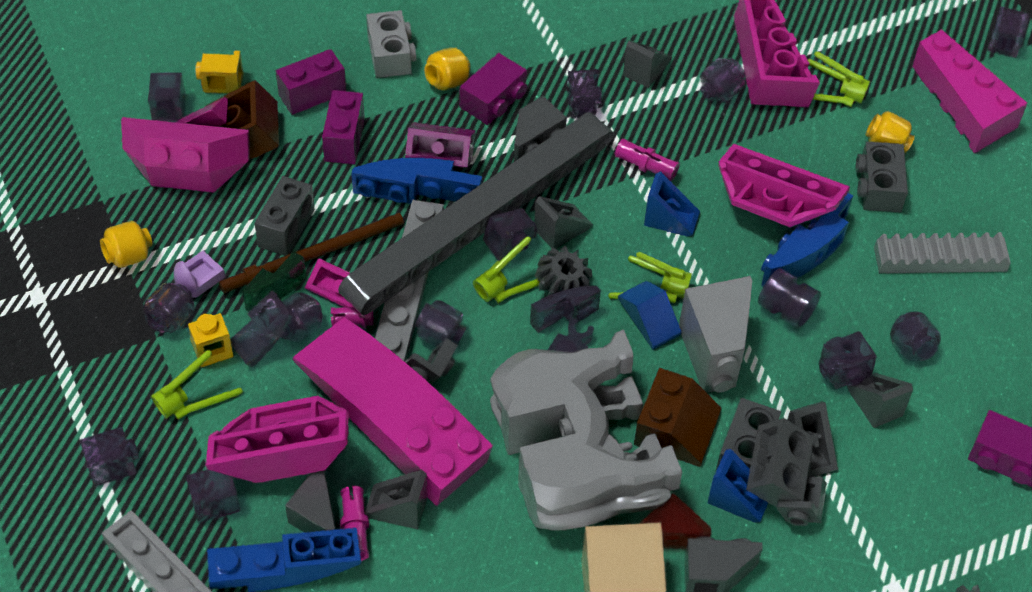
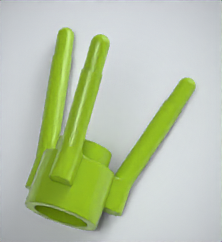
M816 51L814 53L815 57L835 70L812 59H808L809 65L842 81L840 93L845 95L842 97L815 94L813 100L842 103L852 107L854 101L861 104L870 81L863 79L864 76L850 71L828 56Z
M525 237L511 251L506 252L490 269L473 280L472 283L475 291L484 301L489 302L494 298L498 303H501L507 297L539 285L540 281L534 279L505 290L504 286L508 282L505 275L501 272L531 242V237Z
M637 252L636 257L632 255L628 257L630 262L664 275L660 288L667 290L666 293L671 303H675L677 297L684 298L685 289L689 287L692 273L672 267L642 252ZM611 292L608 294V297L610 299H618V295L624 292Z
M207 350L171 383L152 394L151 399L166 419L174 414L179 420L188 413L238 396L243 393V389L237 388L184 406L183 403L188 400V397L180 385L190 378L212 355V352Z

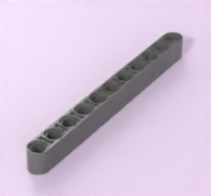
M587 112L351 272L339 285V293L360 314L367 315L598 154L610 143L614 132L591 112Z

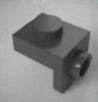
M446 338L432 350L427 360L414 353L405 363L420 374L429 384H433L441 375L443 377L446 376L454 365L455 359L452 358V355L458 345Z
M807 477L803 501H778L777 509L786 522L796 526H806L808 523H821L827 486L826 481L823 477Z

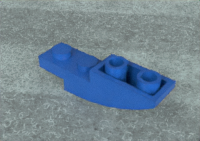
M435 158L382 160L355 167L351 172L353 193L365 197L388 199L398 203L411 204L412 200H416L417 195L456 202L482 184V176L454 171V161Z
M848 193L836 210L822 215L819 220L814 218L807 228L799 224L791 234L786 233L778 245L776 254H769L762 264L761 271L764 272L761 286L767 289L797 279L813 270L832 255L844 240L849 223L845 218L848 216L853 195Z
M357 528L283 534L282 542L207 549L210 589L248 586V592L272 590L325 578L361 564Z

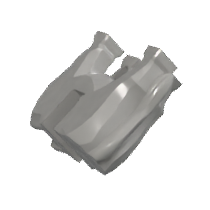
M624 330L615 332L610 343L602 348H585L574 352L528 349L518 352L502 363L490 378L494 392L490 399L492 412L501 428L507 454L519 453L518 485L523 494L529 517L537 528L568 530L589 526L618 514L654 510L664 505L671 498L670 491L680 488L682 470L672 445L661 448L656 434H651L645 437L639 448L629 453L623 451L630 450L633 447L631 442L619 444L617 440L609 435V420H622L625 417L632 420L639 419L643 406L632 376L625 378L617 386L600 385L607 380L616 378L619 373H632L634 356Z

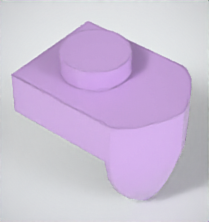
M201 251L185 263L183 261L177 262L174 267V280L177 292L187 297H198L225 278L224 269L204 251Z

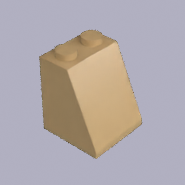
M661 523L585 527L581 560L584 592H666Z

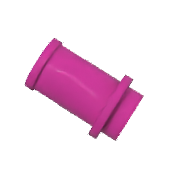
M331 307V315H333L331 317L332 326L343 317H346L357 326H362L363 329H367V326H373L374 324L373 311L367 315H362L354 307Z

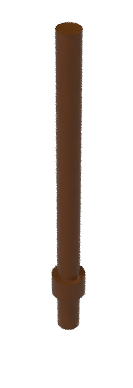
M396 213L263 265L256 266V264L243 268L242 273L219 281V286L224 294L245 285L249 287L262 283L263 278L404 224L403 217L400 213Z

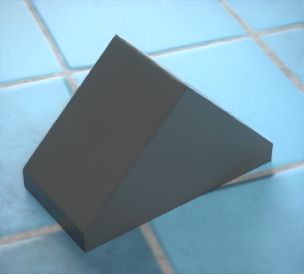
M629 40L626 45L623 76L649 88L670 63L672 57L646 44Z
M541 196L535 201L534 230L551 248L557 249L586 232L593 225L574 204Z
M878 373L847 384L848 391L873 428L903 417L913 392L912 383Z
M821 401L790 410L788 421L814 436L807 477H814L838 470L826 403Z
M419 470L374 484L365 509V515L369 519L418 530L428 499L427 473Z
M324 471L311 473L285 505L288 523L302 532L335 530Z

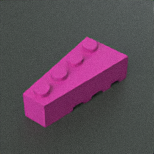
M739 0L733 17L751 104L810 107L820 82L816 75H811L808 69L809 62L805 54L801 55L796 47L797 40L794 34L786 29V20L776 1Z
M942 29L920 41L912 67L929 91L936 93L941 100L940 106L944 112H949L956 121L955 127L961 135L965 134L969 139V147L974 154L1018 128L1027 106V102Z

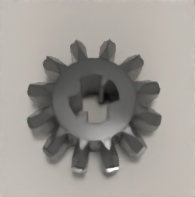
M566 245L561 248L560 252L552 247L547 255H543L540 258L535 279L540 281L538 285L539 291L549 292V300L557 296L561 304L566 302L567 298L575 302L581 294L587 292L590 286L592 270L587 268L589 264L588 258L580 259L578 257L579 249L570 253Z

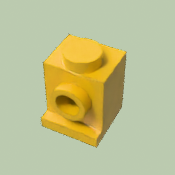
M234 50L233 55L203 54L202 60L197 61L196 79L201 80L203 92L229 94L241 87L243 66L240 51Z
M221 313L216 315L203 314L196 321L188 323L191 344L197 358L204 353L203 346L219 341L222 345L220 348L211 350L212 355L200 366L201 368L234 357L230 335Z

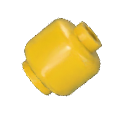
M446 48L434 52L427 59L424 68L425 77L431 85L439 90H448L461 86L469 77V59L457 48Z
M890 111L884 112L881 115L876 114L865 136L869 137L868 142L904 144L905 153L909 150L915 136L911 135V122Z
M128 221L107 228L104 232V238L100 239V246L108 264L113 263L116 267L123 268L146 260L148 257V247L152 246V239L147 228L141 229L135 221Z

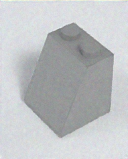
M751 276L685 289L679 322L682 331L681 336L700 386L706 393L714 391L725 392L736 387L746 343L753 282Z

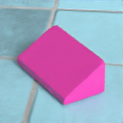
M223 97L177 120L175 123L219 127L226 123L228 99Z
M318 258L305 288L341 306L353 307L338 291L339 285L350 272Z

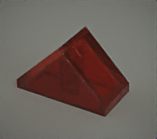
M674 493L671 494V498L664 505L653 510L639 523H661L663 548L686 549L688 538L711 537V527Z

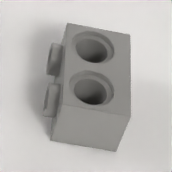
M402 10L366 14L367 35L375 77L382 78L411 74V61H416V51L414 43L408 42V40L412 39L410 22H404Z

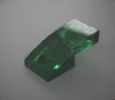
M293 251L274 274L262 268L242 291L246 311L254 313L262 310L293 291L307 277L304 257Z

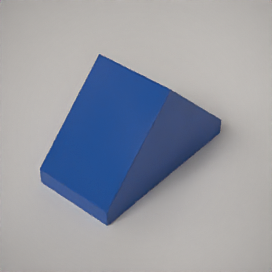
M661 171L656 173L647 199L644 226L687 237L693 235L700 211Z
M644 281L618 295V300L652 350L681 335L682 331L665 290L648 281Z
M727 449L713 477L707 503L754 523L761 521L768 502L746 490L750 469L732 449Z

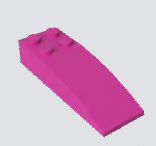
M343 317L293 356L292 360L338 407L347 410L349 418L404 474L419 470L427 473V496L436 506L488 462L493 445L420 374L346 317Z

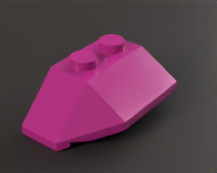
M126 117L121 119L122 149L151 186L215 192L249 161V130Z
M734 143L719 160L718 164L731 205L788 227L801 224L836 210L850 189V186Z
M320 396L250 408L230 421L220 432L217 430L208 436L206 467L208 470L254 483L325 471L348 444L349 413L346 409L338 407Z

